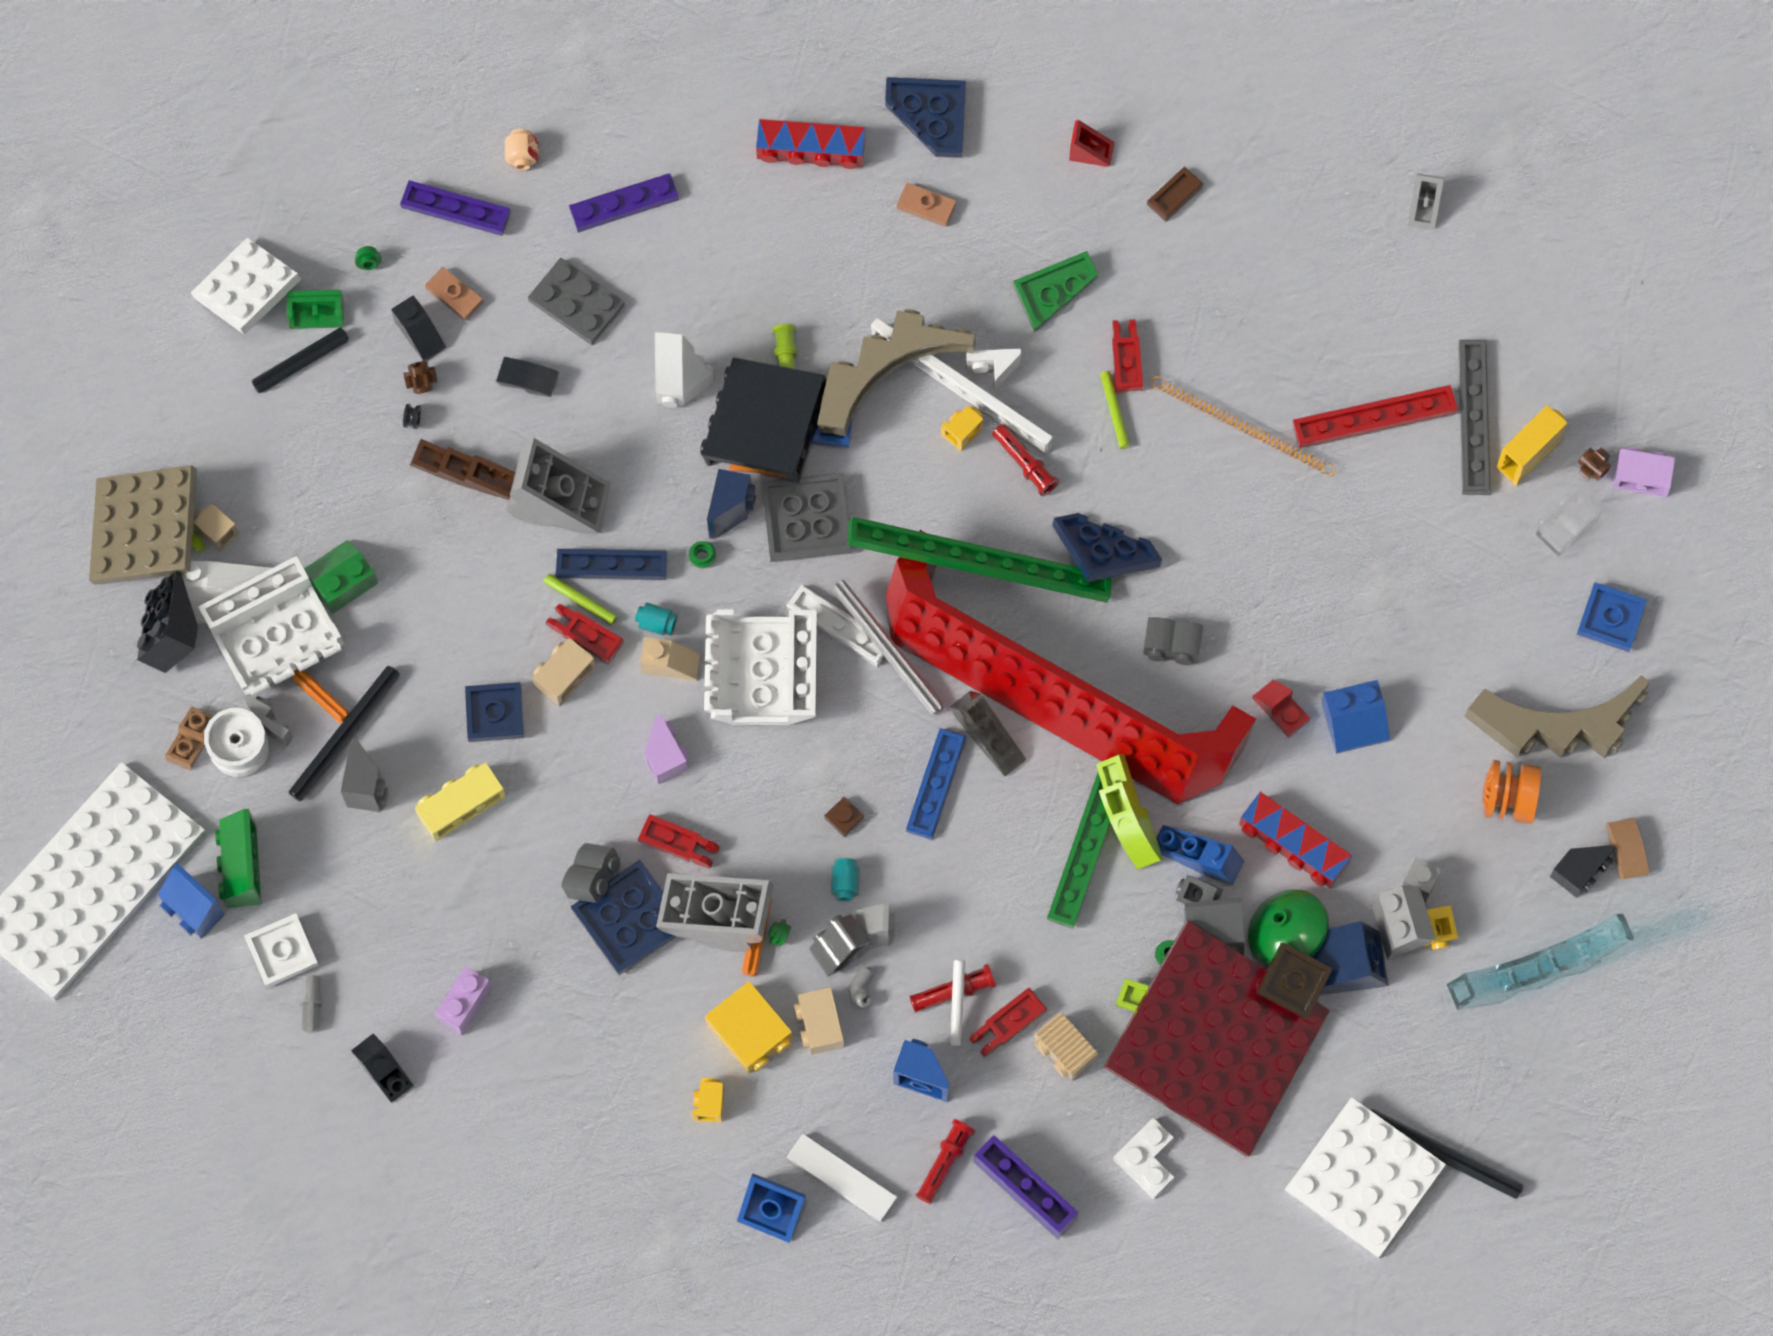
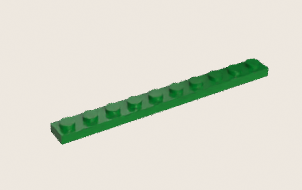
M853 516L848 523V546L1105 603L1111 598V577L1087 582L1079 567Z

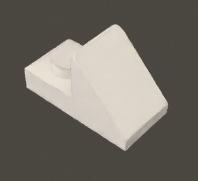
M1021 349L975 350L974 353H966L967 371L986 373L989 370H994L995 389L1003 383L1021 362Z

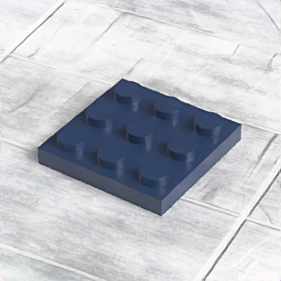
M638 860L609 880L607 892L597 903L579 900L570 906L575 916L618 976L676 937L656 927L663 891L641 860Z

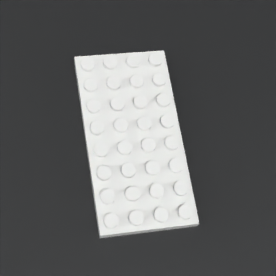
M121 762L1 894L0 955L56 1000L166 878L172 868L206 833L205 830Z

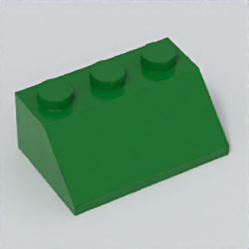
M249 808L242 809L220 819V829H215L216 845L221 846V856H217L218 873H222L223 883H218L220 900L224 899L228 908L262 905L257 826Z

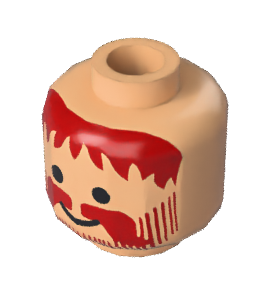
M516 129L506 137L505 160L509 165L514 166L516 170L525 171L539 161V139L530 130Z

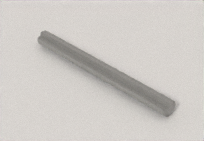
M841 580L836 583L832 591L931 715H935L941 711L943 703L846 581Z

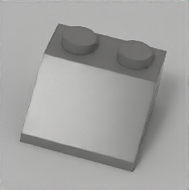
M1401 885L1377 897L1372 905V910L1387 960L1396 958L1436 940L1420 887Z

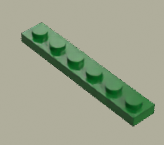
M1098 772L1047 916V920L1073 929L1110 825L1109 817L1099 790L1104 788Z

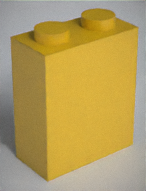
M1546 405L1502 449L1496 468L1517 486L1561 442L1567 425L1563 414L1556 409L1552 410Z
M750 981L705 1015L707 1025L748 1074L753 1070L757 1072L769 1063L768 1058L775 1052L778 1054L784 1052L791 1045L790 1040L793 1039L792 1031Z

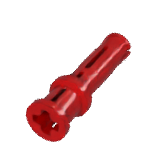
M1005 424L998 426L993 431L992 436L997 439L1008 454L1023 469L1024 478L1032 481L1039 489L1038 493L1040 496H1045L1056 488L1059 479L1056 476L1053 477L1044 467L1045 463L1042 460L1035 459ZM1009 442H1011L1022 455H1019L1017 451L1010 445Z
M988 964L983 965L982 969L968 974L965 972L964 995L971 997L974 995V992L987 987H996ZM953 981L910 995L909 998L914 1012L917 1013L928 1007L951 1000Z
M953 1119V1127L947 1138L940 1142L941 1151L929 1170L921 1188L915 1195L927 1204H932L955 1159L963 1156L965 1144L970 1135L974 1136L976 1132L972 1127L957 1119Z

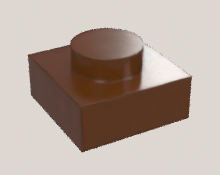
M843 797L824 815V819L845 837L864 819V815Z

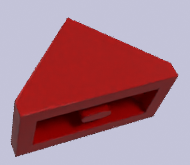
M1076 120L1070 144L1069 161L1108 167L1111 164L1115 142L1082 121Z

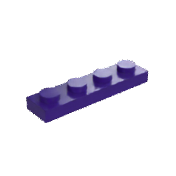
M668 173L571 204L569 209L577 232H581L678 201L679 195L672 176Z
M408 180L400 202L403 209L503 236L511 214L508 207Z

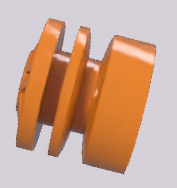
M1493 759L1490 769L1486 774L1483 787L1484 817L1492 818L1495 806H1498V819L1503 820L1507 808H1511L1514 822L1532 824L1538 803L1541 767L1522 764L1516 776L1512 775L1511 762H1506L1504 772L1500 773V760Z

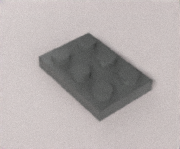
M561 257L528 296L530 303L590 345L595 343L625 306L623 300Z

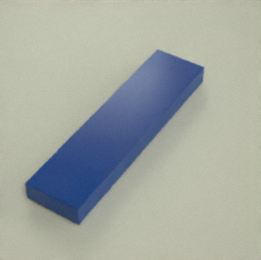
M942 728L939 729L906 827L907 833L933 840L966 741L965 735Z

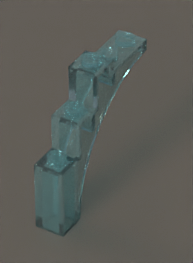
M1616 914L1602 923L1558 944L1500 965L1466 972L1446 985L1457 1010L1499 1004L1521 991L1543 988L1559 977L1583 973L1602 962L1601 959L1634 940V937L1624 914Z

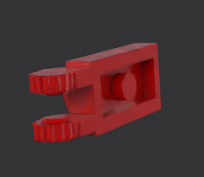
M1129 319L1128 332L1130 337H1120L1121 328L1119 321L1112 320V351L1116 392L1143 391L1139 336H1137L1136 320Z
M561 604L556 606L555 611L570 620L568 625L565 626L551 617L546 621V625L552 630L562 634L566 639H572L581 648L607 664L611 662L624 643L620 636L580 612H574Z
M651 814L648 815L638 837V842L690 862L691 860L695 864L708 869L711 868L713 862L708 857L694 853L697 845L713 853H718L720 848L718 844L701 837L696 832Z
M1029 987L987 1019L985 1024L969 1037V1040L973 1044L979 1042L991 1031L996 1038L986 1044L980 1052L983 1057H986L1001 1044L1007 1043L1044 1014L1047 1008Z

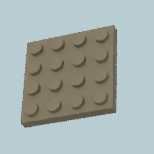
M188 465L96 478L89 581L91 583L103 584L171 575L175 571L181 573L190 572L197 468Z

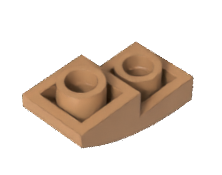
M191 706L178 727V735L165 754L166 760L191 771L205 746L204 731L214 716Z
M1635 818L1606 823L1610 846L1614 848L1619 878L1628 879L1650 874L1644 845Z

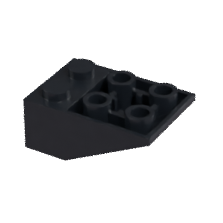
M179 571L164 577L155 589H151L147 593L144 600L146 610L141 619L142 633L137 642V648L139 649L137 661L163 673L168 672L194 650L198 625L182 574Z

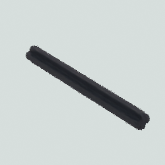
M386 666L289 790L291 797L297 801H302L399 678L400 674L395 668Z
M1374 1109L1370 1110L1443 1163L1514 1199L1520 1196L1524 1187L1522 1183Z

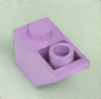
M662 715L655 718L644 751L645 761L658 784L688 770L686 760L689 759L684 745H677L674 739L677 733L670 720L665 722Z

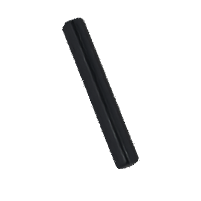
M342 327L334 330L252 379L253 387L258 393H262L348 342L347 333Z

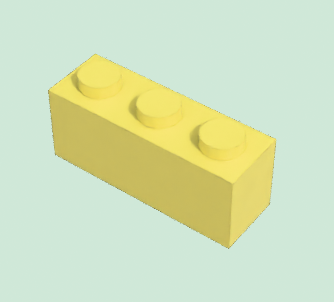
M486 762L482 765L476 764L470 767L465 772V776L457 781L456 779L448 781L442 786V790L435 795L429 794L419 800L418 805L415 807L417 815L435 842L506 797L503 787Z

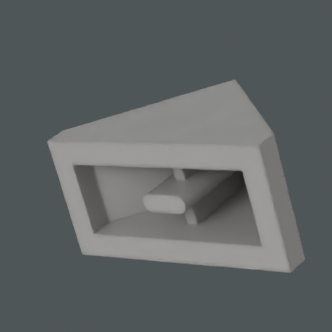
M1417 173L1408 225L1435 229L1444 177Z

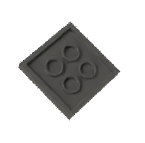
M843 473L801 477L799 484L789 482L788 479L761 482L770 562L852 553V546H848L849 520Z

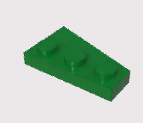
M1085 251L1014 280L1013 286L1033 331L1037 330L1096 279L1098 274L1088 252Z

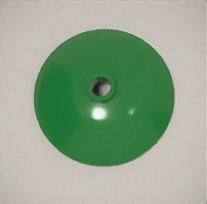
M1290 889L1276 893L1257 908L1250 920L1248 927L1250 948L1256 957L1266 965H1270L1281 942L1312 957L1326 939L1329 928L1328 913L1322 902L1310 892Z

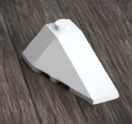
M655 332L657 403L668 408H675L677 405L685 406L714 384V368L711 365L704 364V357L694 353V346L684 335Z
M191 561L190 572L181 574L197 624H207L198 606L272 568L213 561Z

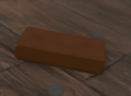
M1184 166L1147 200V205L1166 222L1203 188V183Z

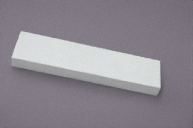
M804 585L800 586L786 605L787 610H817L818 630L874 666L878 667L885 656L852 616Z
M804 1134L801 1135L787 1155L789 1161L880 1222H882L897 1200L895 1195Z

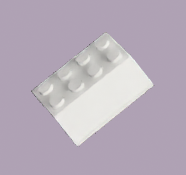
M297 556L198 606L245 695L251 693L252 696H255L270 688L269 684L271 682H274L276 685L295 675L294 671L296 669L301 672L320 662L318 658L321 656L326 659L341 651V646L345 645L335 624L332 623L313 589L310 579Z
M717 609V612L713 613V615L706 616V635L713 638H707L705 645V661L712 663V665H705V688L712 689V691L704 693V711L711 713V719L731 725H791L816 716L817 610H789V617H734V609Z

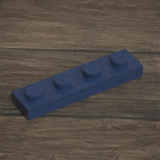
M557 548L556 578L666 580L667 551Z

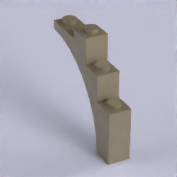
M906 309L904 312L897 311L891 341H887V338L879 335H872L871 338L864 337L857 367H854V364L847 361H838V364L830 363L817 423L819 432L846 437L851 419L860 402L871 388L889 372L911 360L930 354L947 352L974 353L976 346L975 335L965 329L951 331L945 330L943 326L937 324L925 326L924 315H920V312L916 310Z
M1640 676L1629 688L1613 699L1589 709L1568 713L1541 712L1522 708L1484 689L1467 709L1465 718L1517 758L1523 751L1528 753L1537 740L1560 758L1566 751L1571 754L1580 741H1583L1605 758L1610 751L1614 754L1623 744L1624 740L1621 737L1625 729L1621 726L1631 717L1632 713L1629 710L1634 704L1640 706L1649 695L1646 689L1650 682L1643 676Z

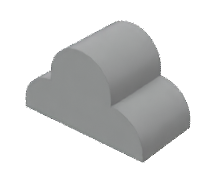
M527 439L522 444L507 510L515 518L527 523L541 526L558 525L564 529L579 533H598L610 482L537 439Z
M667 873L656 927L674 936L696 939L698 942L712 948L734 952L748 951L752 943H759L763 940L773 883L769 880Z

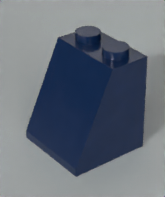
M1362 921L1328 929L1324 943L1312 956V958L1332 968L1320 995L1389 986L1381 936L1378 930Z

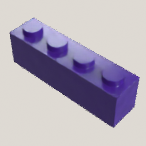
M995 1135L974 1155V1163L1057 1239L1078 1219L1079 1212Z

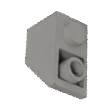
M883 903L856 910L855 920L870 941L868 945L889 946V937H895V913H890L889 904Z

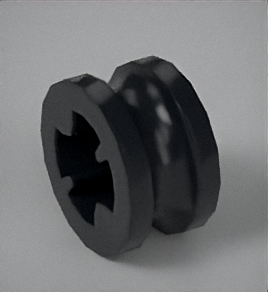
M406 404L403 414V427L408 428L411 425L413 429H418L421 419V406L416 405L413 408L411 404Z

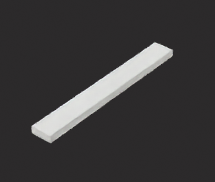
M876 318L871 324V335L883 336L887 338V341H891L893 328ZM930 354L909 361L1000 424H1005L1010 431L1044 454H1047L1051 449L1053 439L1051 435Z

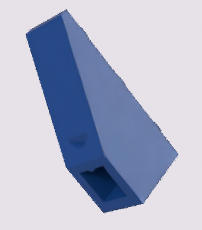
M1163 825L1156 838L1163 856L1209 878L1231 885L1234 884L1245 862L1231 845Z

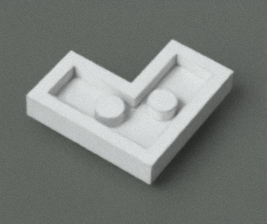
M1154 1118L1113 1157V1160L1153 1199L1174 1180V1176L1155 1159L1174 1137Z

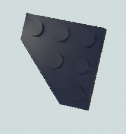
M886 77L885 106L935 157L962 158L966 81Z
M1080 513L1055 517L1053 520V528L1087 582L1161 566L1162 558L1150 540L1142 537L1136 540L1123 535L1124 530L1106 523L1100 526L1087 521L1088 516Z

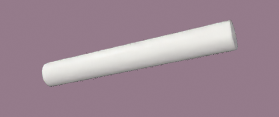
M954 960L950 1045L961 1046L965 960Z

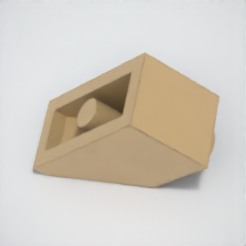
M644 637L640 659L641 672L643 674L696 681L701 654L671 640Z

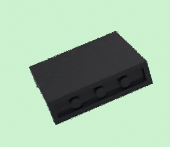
M733 357L730 366H727L724 372L725 383L723 389L719 390L716 397L717 407L715 414H712L709 418L707 438L703 439L701 443L700 453L707 466H711L713 461L783 474L789 482L799 484L817 428L827 381L825 375Z

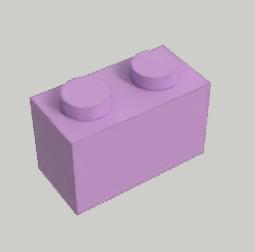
M1634 447L1620 448L1616 459L1612 488L1667 497L1671 488L1675 457H1669L1663 452L1645 453Z
M465 966L435 1012L438 1022L462 1036L492 989L490 981Z

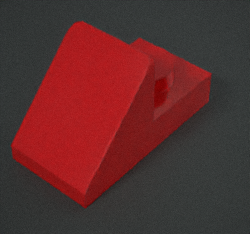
M1272 680L1254 694L1252 699L1283 733L1290 738L1310 721V717L1292 698L1293 691L1290 688Z

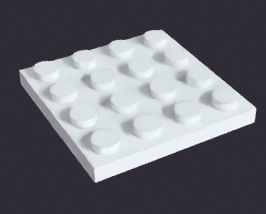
M1351 1097L1285 1188V1191L1379 1258L1446 1164Z

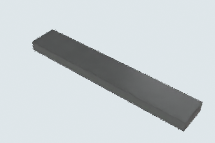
M1459 340L1462 495H1490L1486 340Z

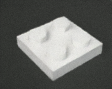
M296 913L244 935L266 988L319 966Z

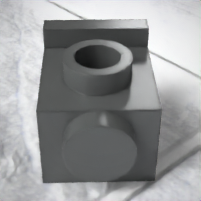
M1187 875L1185 879L1182 878L1177 886L1176 894H1178L1176 901L1185 904L1219 900L1223 889L1194 876ZM1198 889H1201L1203 891V895L1201 899L1198 900L1195 897V892Z

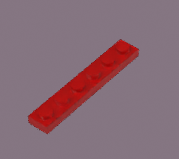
M1451 385L1293 419L1292 425L1298 446L1302 448L1456 414L1458 408Z

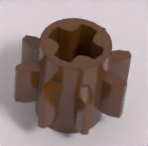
M426 361L408 365L409 372L403 373L406 388H413L415 394H422L433 390L432 383L438 382L435 367H428V362Z
M1602 447L1596 451L1589 448L1577 462L1581 466V470L1578 473L1587 481L1591 478L1599 481L1612 466L1608 463L1611 455Z

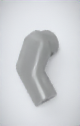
M864 967L860 968L848 986L851 1002L858 1009L866 1008L871 1003V997L868 996L865 986L873 976V973Z

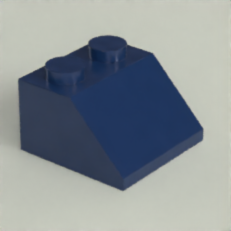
M718 469L707 516L709 538L716 539L747 519L749 510H754L756 495H754L755 485L751 483V475Z

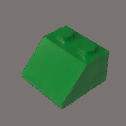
M348 540L304 568L311 585L332 614L378 584L373 569Z

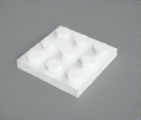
M246 238L191 294L198 302L245 335L301 278L293 269L249 238Z

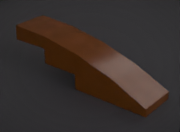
M420 439L410 462V466L442 479L507 500L510 499L515 472L475 455L471 457L453 448L447 447V449Z

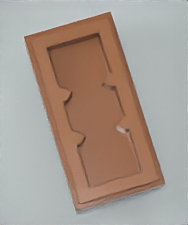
M906 183L897 203V209L947 227L956 206V200L910 183Z
M444 267L425 285L427 291L465 321L483 303V298Z

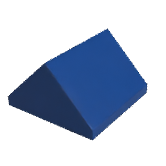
M753 1173L737 1222L790 1243L807 1204L806 1195Z

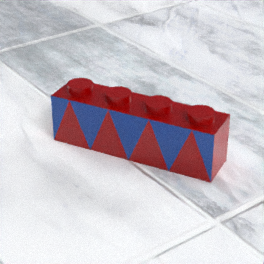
M759 119L756 143L757 159L767 163L788 161L794 165L813 163L820 167L839 165L846 169L863 167L866 139L865 127Z
M1261 791L1240 818L1239 825L1247 836L1253 839L1255 837L1260 839L1271 853L1283 855L1288 859L1287 862L1290 866L1298 871L1303 869L1311 875V880L1321 887L1326 885L1331 889L1351 861L1352 855Z

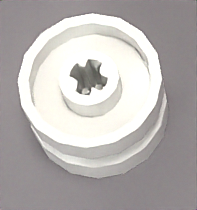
M228 708L218 712L209 721L204 731V744L214 766L226 775L232 777L251 775L265 764L270 754V741L261 720L253 712L243 708Z

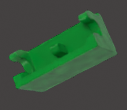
M341 290L289 291L287 293L289 328H344V299Z

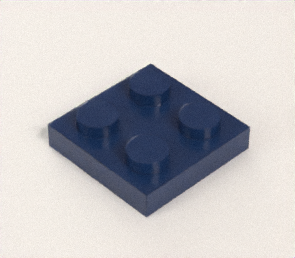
M520 682L465 686L468 742L524 738Z

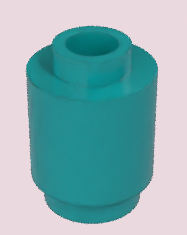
M646 602L644 607L639 606L635 622L639 623V629L662 636L665 634L672 635L678 615L672 613L671 609Z
M839 858L835 860L834 866H832L831 894L837 896L836 899L839 901H852L853 897L859 895L860 868L857 866V860Z

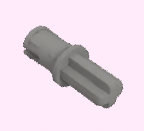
M305 975L302 977V1000L299 1001V1005L302 1006L301 1029L304 1032L312 1033L317 1032L319 1029V1007L322 1006V1001L319 1000L320 976Z

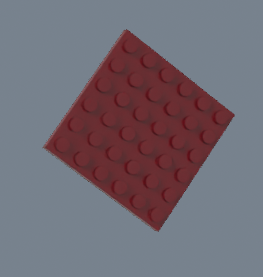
M1187 921L1184 923L1103 1068L1245 1157H1249L1330 1010L1316 1002L1309 1018L1303 1019L1256 994L1267 970Z

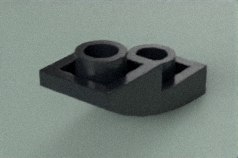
M504 357L496 382L502 386L524 389L530 394L551 397L559 372L539 364Z

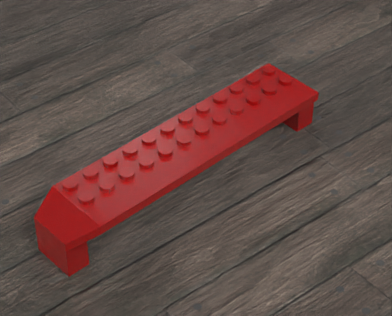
M902 557L896 560L886 592L890 637L897 646L1102 762L1117 755H1125L1132 779L1172 802L1180 804L1220 785L1242 754L1257 718L1232 705L1216 730L1177 734L936 598L930 580L933 578L937 565Z

